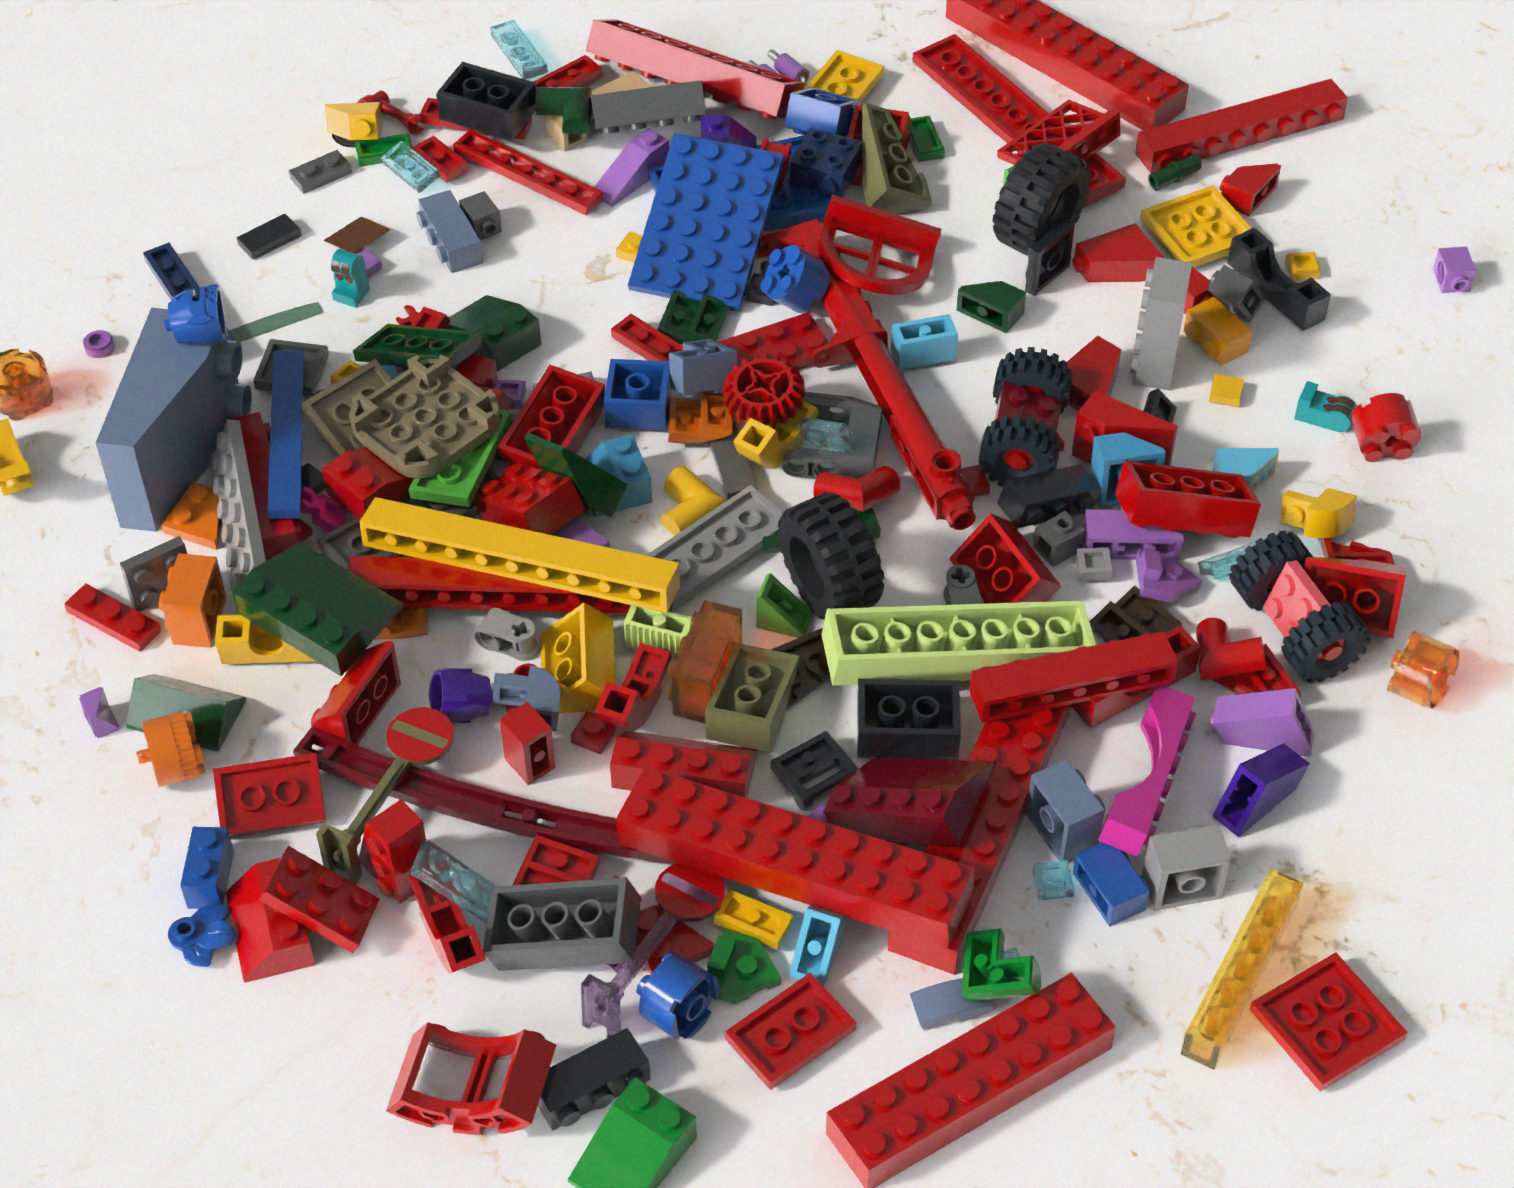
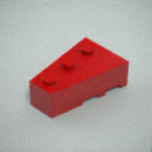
M402 799L366 823L359 853L360 864L375 878L379 890L385 896L391 895L399 904L414 895L408 876L431 867L423 820Z

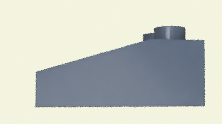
M151 307L95 442L120 528L157 532L191 483L197 482L208 469L210 454L215 452L217 448L218 433L223 432L225 427L224 420L250 414L252 405L251 388L249 385H242L238 382L243 359L242 346L238 341H229L226 323V339L205 344L177 343L173 332H167L164 325V319H168V309Z

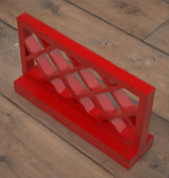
M1068 99L997 150V158L1015 165L1019 159L1023 158L1024 153L1013 154V151L1025 150L1026 152L1035 145L1051 143L1086 161L1121 135L1120 112L1111 108L1107 112L1102 113ZM1068 111H1072V112L1077 113V114H1071V115H1064V114H1066ZM1093 121L1092 123L1084 124V122ZM1077 122H1080V125H1071V126H1065V125H1064V124H1068V123H1077ZM1061 124V127L1046 128L1049 125ZM1068 134H1075L1074 136L1066 137ZM1049 136H1063L1062 138L1047 139ZM1043 137V140L1028 141L1031 138Z

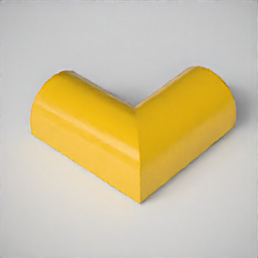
M679 466L668 475L664 485V491L678 502L679 505L661 516V525L675 536L726 502V500L687 467Z

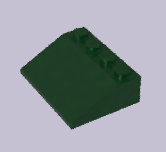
M301 542L253 568L232 591L238 614L340 676L349 669L403 607V603Z

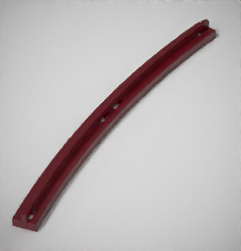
M314 727L309 729L293 750L294 756L317 753L320 770L373 791L395 760ZM312 745H317L323 748L324 751L319 752L312 749ZM412 765L407 768L389 795L390 797L402 799L404 802L441 814L529 838L539 835L574 848L651 862L676 864V862L620 845L616 818L505 794ZM505 811L521 814L522 819L507 816ZM542 819L556 824L555 827L539 824L537 821Z

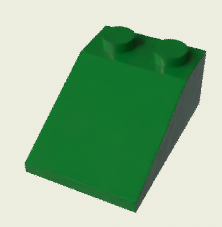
M635 1077L612 1104L568 1177V1183L576 1188H657L697 1139L696 1116Z

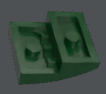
M674 289L657 330L683 345V342L704 339L716 341L730 306H727L722 300L705 293L700 302L688 298L684 293Z

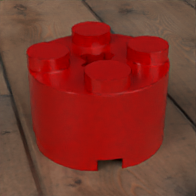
M1399 393L1379 394L1370 398V404L1363 408L1360 404L1354 409L1351 414V422L1360 451L1366 461L1375 462L1382 457L1395 456L1396 459H1405L1412 455V448L1421 439V430L1410 400H1405L1404 395Z

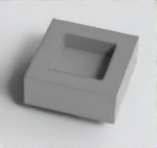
M1109 547L1077 548L1076 561L1080 581L1112 580L1113 570Z

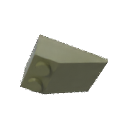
M736 643L705 710L706 739L771 753L782 726L800 656Z

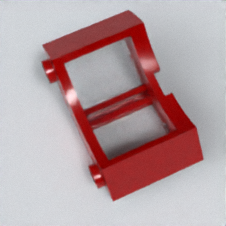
M427 1022L412 1035L386 1112L430 1128L433 1127L434 1122L453 1125V1133L483 1135L484 1130L488 1128H498L500 1134L524 1129L533 1122L557 1045L546 1040L541 1033L526 1029L509 1036L479 1037L450 1031L443 1025Z

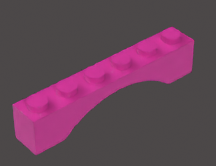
M1165 685L1155 687L1140 724L1151 753V774L1132 789L1116 794L1098 841L1136 857L1143 844L1148 846L1150 836H1154L1157 829L1151 823L1152 821H1159L1165 806L1164 802L1159 801L1160 797L1166 799L1173 780L1167 777L1168 775L1174 776L1181 757L1175 754L1176 752L1182 753L1189 737L1188 734L1183 732L1184 730L1190 731L1196 713L1191 711L1195 700L1194 697Z

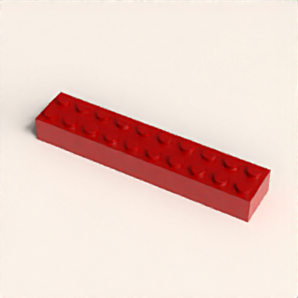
M947 0L945 18L1106 110L1112 108L1119 111L1120 118L1143 131L1168 124L1186 108L1188 83L1039 0Z
M1072 704L985 722L968 761H993L995 767L959 846L928 844L925 853L974 868V893L949 949L889 930L888 951L955 975L965 953L967 932L975 930L1026 815L1031 775L1046 769L1069 718Z
M648 767L643 769L615 819L620 845L949 949L974 893L973 867Z

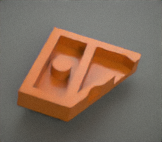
M192 482L161 524L163 533L174 537L180 536L183 540L217 550L219 547L218 528H220L221 519L217 515L218 495L214 494L213 488Z

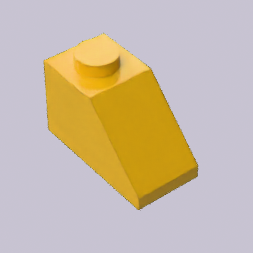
M380 102L325 104L327 130L329 133L348 140L379 139L383 129Z

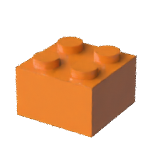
M178 553L174 566H170L168 570V585L166 591L160 593L159 608L164 611L165 629L169 631L173 645L211 648L216 634L217 615H222L227 600L217 557Z

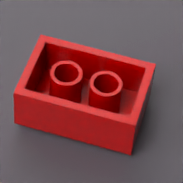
M521 463L509 466L505 469V473L496 480L482 485L481 490L476 493L473 499L482 520H493V523L552 535L585 511L571 478Z

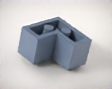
M711 339L683 342V351L669 353L670 388L681 393L683 397H697L700 395V392L704 391L723 393L727 374L732 373L733 366H737V351Z

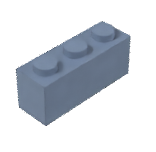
M451 190L418 199L420 211L416 212L417 221L421 228H426L428 241L431 246H436L440 262L442 264L446 263L451 273L482 264L481 241Z

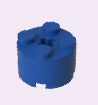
M790 245L782 250L775 249L770 254L769 266L760 288L762 292L766 293L774 301L796 313H804L813 308L810 304L815 299L820 301L825 294L830 273L825 268V261L799 246Z
M670 951L665 954L661 963L652 974L645 975L637 986L636 993L640 995V1016L675 1039L679 1040L680 1036L684 1039L691 1038L709 1019L712 1012L707 1007L711 998L717 1001L720 983L716 976L685 957Z

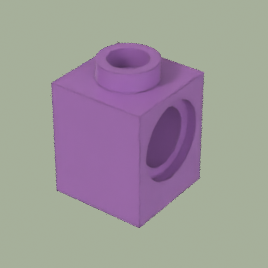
M1467 246L1439 248L1433 267L1441 293L1470 292L1476 269Z

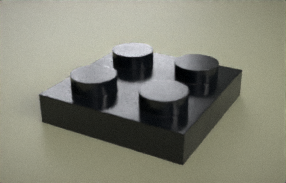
M1067 219L1063 220L1057 226H1053L1039 241L1031 244L1027 253L1029 257L1025 273L1026 292L1035 296L1070 267L1075 228L1073 222Z

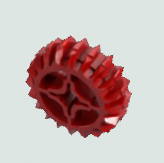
M767 353L764 359H758L754 355L750 362L743 359L741 367L733 366L732 373L727 374L726 383H724L723 387L724 405L728 409L731 418L736 417L739 425L747 423L752 418L766 426L771 425L774 430L776 423L780 422L786 425L788 418H796L797 411L802 410L803 401L806 397L805 382L802 375H800L798 367H792L790 360L782 362L779 355L774 359H770Z

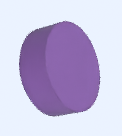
M96 330L87 334L83 339L85 352L92 358H104L114 351L113 337L107 331Z

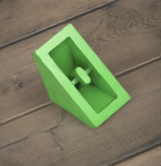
M771 573L767 574L756 599V628L796 638L806 635L814 612Z

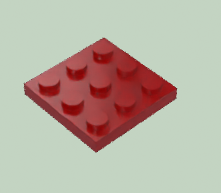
M1337 952L1251 1002L1249 1009L1320 1092L1403 1042L1408 1034L1404 1027Z

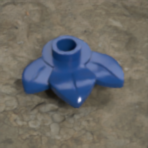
M220 904L207 905L199 908L191 917L180 918L171 924L168 929L169 942L174 948L182 951L187 963L197 967H209L212 962L213 950L229 946L239 940L234 928L225 921L230 913L229 907ZM185 931H190V932L187 933V934H181V933H183V932H185Z

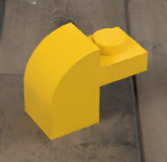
M1327 488L1316 498L1287 490L1282 497L1280 522L1305 529L1304 536L1332 538L1339 536L1354 524L1357 495Z

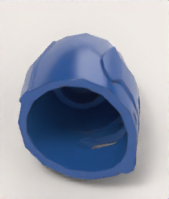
M218 283L201 287L200 297L196 296L194 289H189L174 296L168 302V319H164V325L167 332H173L177 343L205 344L226 339L224 311Z

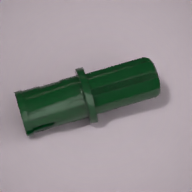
M1191 155L1178 162L1172 161L1167 167L1149 174V184L1153 190L1157 191L1170 183H1179L1183 180V177L1202 168V161L1197 155Z

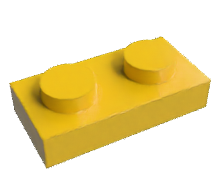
M729 889L714 914V924L736 933L757 938L761 944L778 950L793 924V915Z

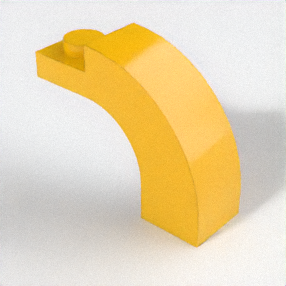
M803 401L802 410L797 411L796 418H788L786 425L780 422L776 423L775 430L771 425L766 426L750 418L733 441L734 446L740 455L767 469H776L782 466L783 457L787 451L801 447L804 444L802 437L818 416V409Z
M8 418L0 420V490L3 496L34 486L26 460L24 461Z

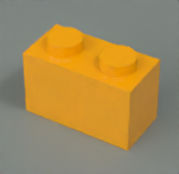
M1215 297L1188 309L1183 328L1186 336L1193 340L1209 357H1212L1221 366L1249 352L1253 331Z

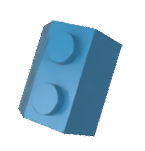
M1125 432L1094 436L1090 475L1102 488L1097 499L1099 507L1120 505L1115 491L1124 460L1164 465V448Z
M633 434L603 441L586 458L587 461L628 484L615 512L652 503L651 476Z

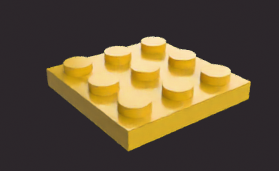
M1214 185L1143 209L1140 214L1141 221L1175 260L1192 262V267L1194 268L1229 256L1232 238L1251 229L1250 225Z

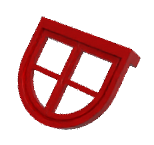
M832 195L818 241V252L821 259L825 261V265L845 282L873 293L903 295L920 289L926 283L942 229ZM836 230L872 240L870 253L835 243ZM883 244L919 255L916 268L880 257ZM837 252L868 261L866 273H862L848 265ZM878 264L910 274L899 279L876 277Z

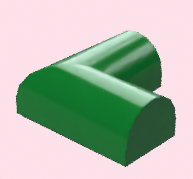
M1001 928L967 932L962 983L963 998L971 1002L1039 994L1041 991V973L1034 955L1003 959L1005 935Z

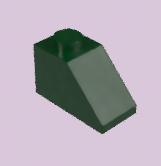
M1003 281L961 286L958 289L956 311L1007 333L1024 314L1027 292Z

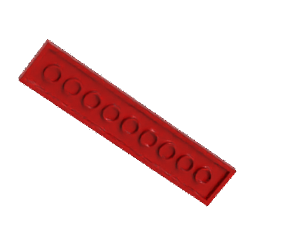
M956 34L913 53L912 62L1006 143H1009L1049 114ZM1061 124L1049 125L1046 128L1061 127ZM1074 134L1066 135V137L1074 136ZM1049 136L1047 139L1062 138L1063 136ZM1043 137L1031 138L1028 141L1043 140ZM1025 150L1016 151V152H1017V153H1025ZM1097 153L1085 161L1091 175L1090 190L1086 196L1085 207L1125 187L1126 178Z

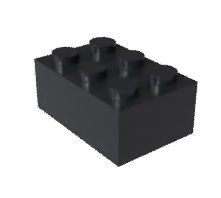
M463 61L436 93L440 120L511 141L514 140L536 111V82Z
M858 679L857 757L959 758L961 738L959 680Z

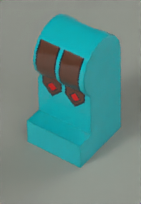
M339 248L333 254L330 264L336 286L332 291L333 301L356 308L370 290L364 257Z
M1307 381L1299 397L1294 420L1336 432L1347 431L1352 424L1351 414L1357 407L1356 402L1349 397H1335V395L1317 390L1319 384Z

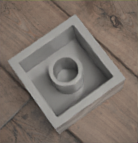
M1218 825L1207 827L1195 826L1189 830L1172 833L1165 831L1150 836L1142 876L1149 885V898L1154 910L1222 898L1231 857Z

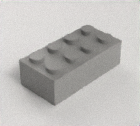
M1156 257L1154 269L1147 268L1144 286L1150 287V290L1143 289L1141 309H1146V312L1140 311L1137 330L1143 332L1142 334L1136 333L1134 351L1139 352V355L1133 354L1130 372L1136 373L1134 385L1170 391L1192 262Z

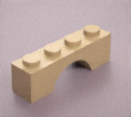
M632 71L592 90V95L652 86L636 72ZM593 107L591 113V122L594 121ZM544 115L546 135L564 152L587 141V134L562 133L563 115Z

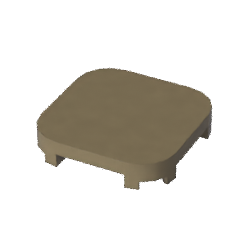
M416 355L407 360L408 370L368 397L359 392L352 399L353 406L349 413V419L353 435L385 463L406 477L421 479L432 477L444 471L488 440L498 430L501 422L497 398L491 389L486 392L481 390L453 369L450 358L440 355L439 359L430 358L419 360V356Z

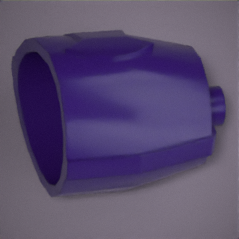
M443 668L436 670L432 675L428 691L430 708L437 709L445 714L451 723H471V719L487 716L493 701V689H491L489 677L474 673L471 668Z

